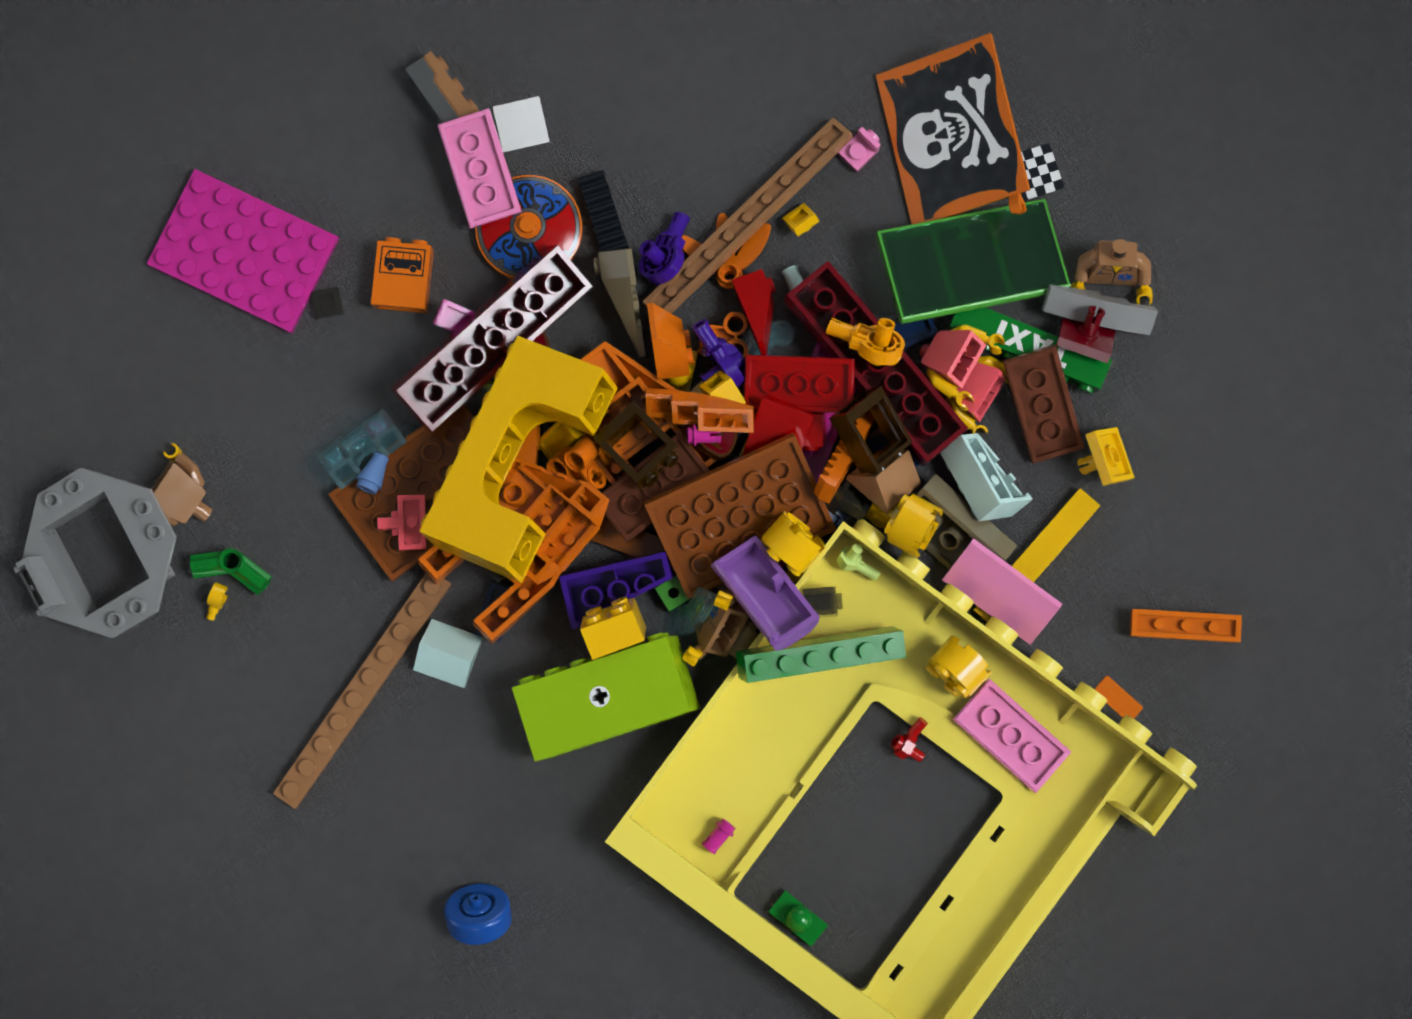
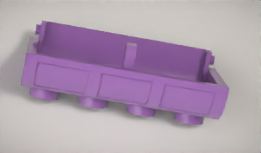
M755 535L719 560H716L710 566L775 650L780 651L811 632L818 624L820 617L780 565L766 552L767 549Z

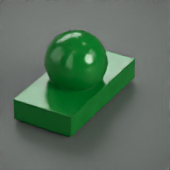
M786 890L768 911L809 946L815 943L828 926L827 923Z

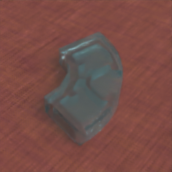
M697 587L690 602L684 607L677 608L669 633L678 636H687L695 631L694 627L699 622L703 623L710 614L717 594Z

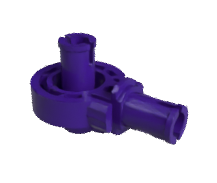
M674 212L667 230L660 232L655 242L646 240L639 247V253L642 255L639 261V271L652 284L659 286L670 281L676 276L683 265L684 253L682 250L686 241L682 239V236L690 221V217L685 213Z
M706 319L696 322L692 326V330L703 345L701 353L705 357L709 356L714 366L699 376L701 381L705 382L721 370L730 376L737 388L745 383L744 357L734 345L727 343L724 338L717 337Z

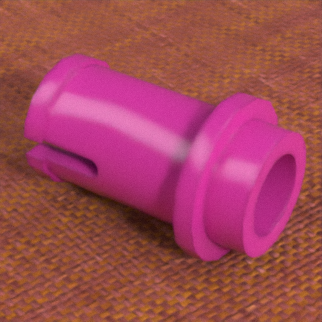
M692 424V427H687V443L693 444V446H696L697 443H721V436H710V433L721 432L698 431L696 424Z
M724 818L716 822L717 826L702 842L703 846L713 854H716V851L729 836H734L733 832L736 828Z

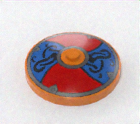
M521 175L512 177L522 213L475 227L477 244L487 263L501 275L513 279L550 245H558L572 261L581 244L583 225L579 208L571 194L557 182L543 176Z

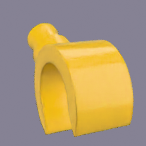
M217 582L212 586L207 598V605L209 607L206 618L212 621L215 620L216 614L223 607L228 597L225 594L228 587Z

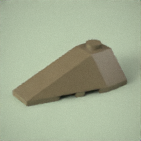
M632 248L598 252V258H593L595 275L601 274V280L638 355L643 357L645 356L641 320L639 319V302L635 290L636 278Z

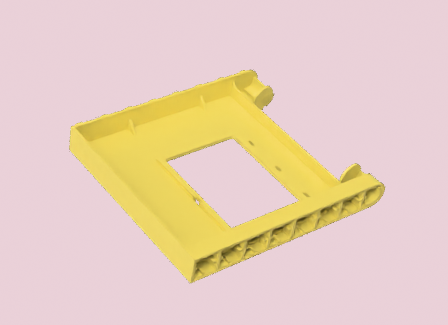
M859 518L852 528L843 521L826 543V548L808 567L795 585L820 617L816 627L798 641L894 626L904 632L906 658L746 683L738 678L736 664L611 832L605 843L839 1019H973L1119 816H1124L1137 827L1155 836L1188 789L1195 790L1197 784L1190 778L1197 766L1171 747L1162 757L1145 745L1152 733L1132 717L1125 714L1119 724L1103 714L1101 709L1107 703V699L1089 685L1080 682L1075 690L1072 691L1057 680L1056 677L1063 667L1041 650L1036 649L1028 658L1011 645L1018 637V634L998 618L991 616L984 626L967 612L974 604V601L958 588L947 583L940 593L927 584L923 579L930 569L916 557L903 551L898 559L895 560L885 553L879 546L886 537L870 523ZM854 544L862 546L863 551L861 555L863 557L861 561L881 572L876 581L856 570L844 571L839 567L836 560L844 546L852 547ZM760 632L748 649L769 646L771 644ZM950 636L961 639L958 642L960 646L966 647L968 644L989 665L986 670H991L992 673L987 679H991L1071 751L1069 756L1037 793H1033L952 720L987 679L969 698H963L960 695L954 697L944 688L946 683L940 677L935 678L926 670L925 667L929 664L928 660ZM879 702L911 726L919 717L924 718L928 725L921 731V734L1001 793L1002 799L867 985L863 988H857L737 898L734 891L871 703ZM724 818L736 828L733 832L734 836H729L716 851V854H713L703 846L702 842L717 826L716 822ZM998 826H1001L1003 830L995 842L992 841L990 837ZM951 895L953 899L943 911L939 907L946 897ZM900 964L903 968L892 980L889 976L895 967Z

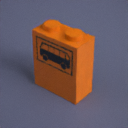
M386 237L385 241L377 240L371 305L374 309L428 313L434 250L431 245H428L427 241L412 240V243H401V239Z

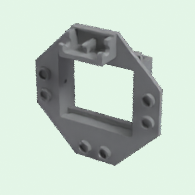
M79 468L37 494L21 561L15 564L16 567L13 569L23 579L38 608L36 611L38 616H45L97 634L116 638L159 612L165 583L175 576L170 563L177 536L152 489L86 468ZM108 498L149 579L97 609L56 529Z

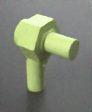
M854 544L852 547L844 546L836 560L839 567L844 571L856 570L876 581L881 572L861 561L863 557L861 555L863 551L862 546L859 544Z

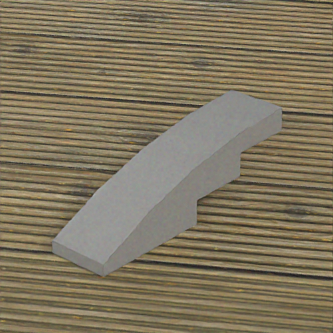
M1050 284L1042 306L1044 312L1084 322L1089 306H1096L1094 316H1096L1100 307L1105 311V316L1100 324L1101 327L1145 335L1151 334L1158 313L1154 306L1132 304L1124 298L1102 296L1098 291Z

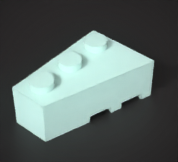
M978 433L960 435L940 453L946 467L951 471L959 490L965 496L972 513L978 521L1012 517L1033 500L1028 493L1023 495L1013 483L1016 478L1012 473L1006 475L996 463L1000 459Z

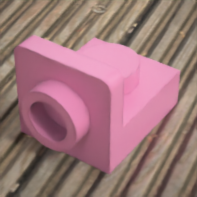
M861 127L853 139L838 152V155L858 173L879 152L881 146L879 143L880 139L871 129L866 131Z

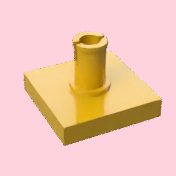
M1117 427L1096 430L1085 434L1092 455L1079 458L1077 461L1078 466L1089 464L1079 468L1083 475L1097 470L1103 486L1135 478Z

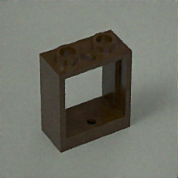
M881 386L864 389L829 418L861 474L870 472L878 474L888 467L887 463L902 456L905 453L904 449L912 443L909 434ZM868 410H870L888 442L874 455H872L854 423Z
M634 401L593 437L598 447L641 491L645 487L652 486L658 480L659 474L665 468L674 466L679 460V455L682 454L676 443ZM642 421L666 447L636 473L612 447Z

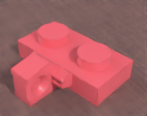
M397 495L398 511H391V517L377 518L378 530H392V536H398L399 551L427 550L426 537L419 532L421 521L426 515L425 495Z

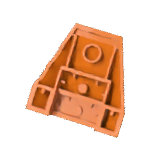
M518 458L515 459L499 493V504L501 506L530 517L546 534L526 574L537 585L566 570L599 531L609 503V499L586 481H579L567 477L565 474L549 471L541 466Z

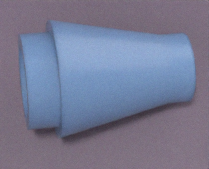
M374 452L372 458L357 476L358 482L356 486L364 492L376 495L377 491L382 489L389 458L381 453Z

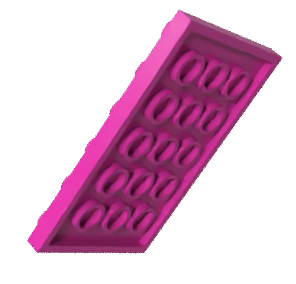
M194 169L147 265L293 334L340 238Z

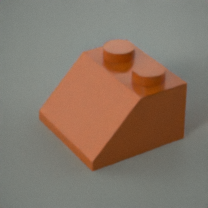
M647 303L657 379L690 375L689 364H693L694 360L692 347L686 348V346H691L689 330H683L682 319L654 303Z

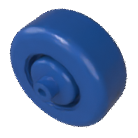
M477 883L464 886L448 898L444 907L445 921L449 934L455 940L468 945H482L497 940L506 933L512 922L511 906L507 894L501 888L491 884Z

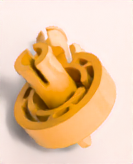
M832 317L826 330L827 335L849 342L850 349L858 351L862 358L876 366L896 365L902 357L905 346L903 337L893 330L895 328L894 321L888 318H880L877 325L868 326L859 323L853 326Z

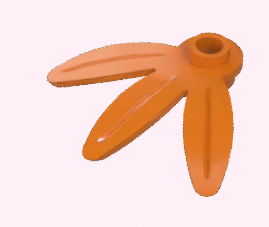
M725 213L718 215L716 230L728 219ZM765 223L744 243L737 256L734 253L714 272L717 282L722 288L734 289L732 280L743 276L742 270L747 268L762 252L771 230L769 223ZM686 235L682 236V239L686 241L683 251L689 257L702 244ZM730 274L735 276L731 280L725 279V277Z

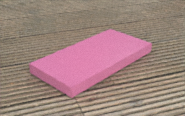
M488 108L438 124L469 227L472 229L522 213L490 109Z
M974 538L942 579L945 583L953 585L974 601L975 605L987 614L998 618L1012 628L1029 645L1032 644L1062 606L1061 602Z
M987 679L952 719L1033 793H1037L1071 753L1066 746L991 679Z

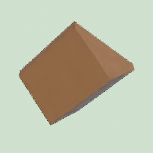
M905 450L902 456L890 460L887 463L888 467L878 474H873V472L861 474L858 468H856L847 476L846 480L887 514L899 504L905 494L909 496L921 485L909 450Z

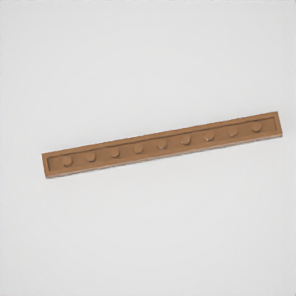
M832 118L683 262L680 271L675 277L664 284H660L643 301L645 307L647 308V303H654L672 314L853 139L852 133L836 119Z
M427 573L424 575L273 793L275 796L294 809L299 807L452 586L450 582L443 579L436 584Z

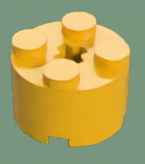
M905 494L897 507L900 512L896 519L891 518L884 533L887 534L888 543L918 558L920 556L918 549L925 550L939 525V523L935 522V518L937 515L942 517L943 509L915 494L911 496Z
M785 511L760 539L768 548L766 552L777 562L782 559L788 564L787 568L798 577L806 571L826 548L818 536L813 539L810 528L804 522Z
M950 636L928 660L929 664L925 668L935 678L940 677L946 683L944 688L952 696L957 697L960 695L963 698H969L992 672L991 670H986L989 665L968 644L966 647H962L958 644L961 639Z

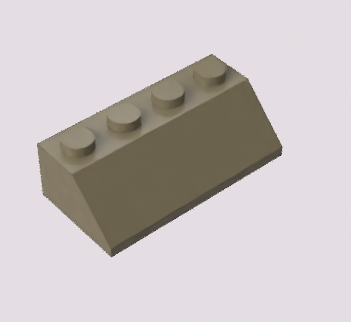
M937 474L917 494L922 499L943 509L942 517L937 515L935 518V522L939 523L926 550L949 570L973 538L1004 561L1017 547L1011 539L989 520L978 521L972 513L969 503Z

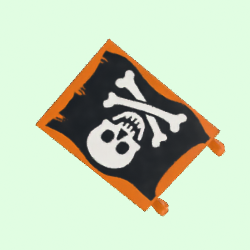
M991 33L876 75L911 224L948 218L1008 197L1011 213L1022 214L1026 212V204L1021 193L1029 191L1030 186ZM929 235L922 236L925 242L931 243Z

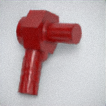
M919 717L910 727L908 733L904 735L898 734L894 737L891 743L894 755L902 760L908 756L917 762L923 760L925 753L915 747V742L918 740L917 736L928 725L924 718Z

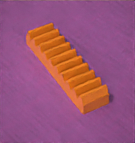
M869 411L854 421L864 441L869 435L875 420ZM840 440L839 445H837L835 452H833L831 459L820 475L814 490V494L818 499L830 504L853 463V459L842 440Z
M1131 609L1130 637L1240 643L1242 615Z

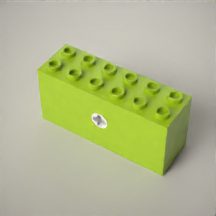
M668 632L658 633L647 637V643L643 644L642 641L623 648L620 652L615 651L593 661L592 658L576 660L569 663L571 667L569 669L564 666L544 671L545 677L532 675L518 680L520 685L512 687V691L534 761L562 755L701 709L687 664L681 660L683 652L678 636H669Z

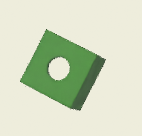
M677 575L655 588L669 613L692 599L687 598ZM671 588H677L679 595L676 598H671L668 595V591Z

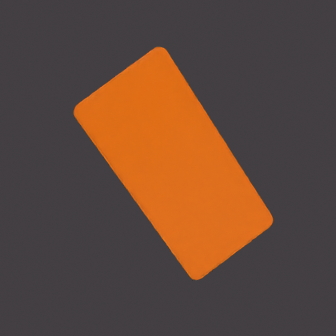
M1106 676L1095 688L1097 692L1107 699V704L1122 718L1126 714L1134 719L1143 709L1142 705L1109 676Z

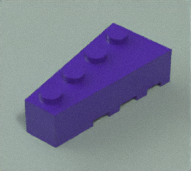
M666 551L559 576L571 629L579 627L583 616L586 615V611L598 606H601L602 609L610 607L614 600L622 597H627V599L635 598L672 579L675 574Z

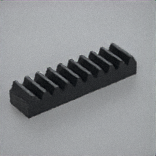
M601 170L579 177L578 182L601 252L629 248L604 171Z

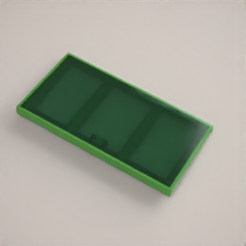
M1046 200L1025 202L1027 210L1022 214H1013L1010 212L1009 206L877 231L875 236L900 324L1044 296L1047 293L1049 284L1071 287Z

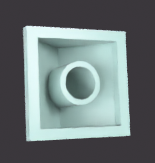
M431 619L419 643L413 670L465 688L483 637Z

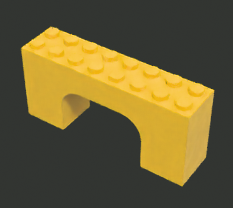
M517 336L515 342L507 350V358L503 366L495 374V381L490 391L483 398L482 407L478 415L472 419L470 431L466 439L460 443L458 455L454 463L448 467L445 475L446 479L441 489L435 493L433 505L429 513L423 517L419 532L443 551L522 583L546 534L530 517L501 506L499 504L500 489L527 435L532 429L545 422H559L595 436L618 387L603 368Z

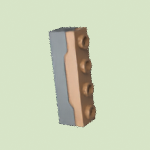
M430 51L424 57L405 68V71L439 121L445 123L479 112L472 99L470 98L466 101L461 94L464 88L456 77L451 79L446 71L449 67L441 56L436 58L432 51Z

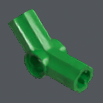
M233 548L218 552L190 555V567L194 579L230 574L259 596L273 578L246 557L244 553ZM236 554L239 557V564L235 568L230 569L227 565V560L231 555Z

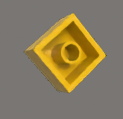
M622 597L614 600L610 607L602 609L601 606L586 611V615L582 619L580 631L592 660L645 640L646 625L635 598L627 599V597Z

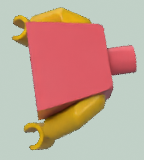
M961 325L948 331H939L936 333L931 344H924L920 349L921 363L927 369L926 375L931 384L948 398H955L959 408L963 411H968V408L961 403L962 400L969 398L974 402V399L969 392H959L957 389H962L986 344L989 345L990 352L994 355L1002 353L1001 348L994 345L995 343L1005 345L1002 335L992 334L987 336V332L969 325Z
M990 355L980 356L963 388L957 389L959 392L967 391L972 395L974 402L969 398H965L961 402L968 408V411L961 410L955 398L945 397V401L970 429V434H974L978 428L988 433V429L985 426L976 425L975 421L980 422L1003 384L1006 382L1009 385L1003 362Z

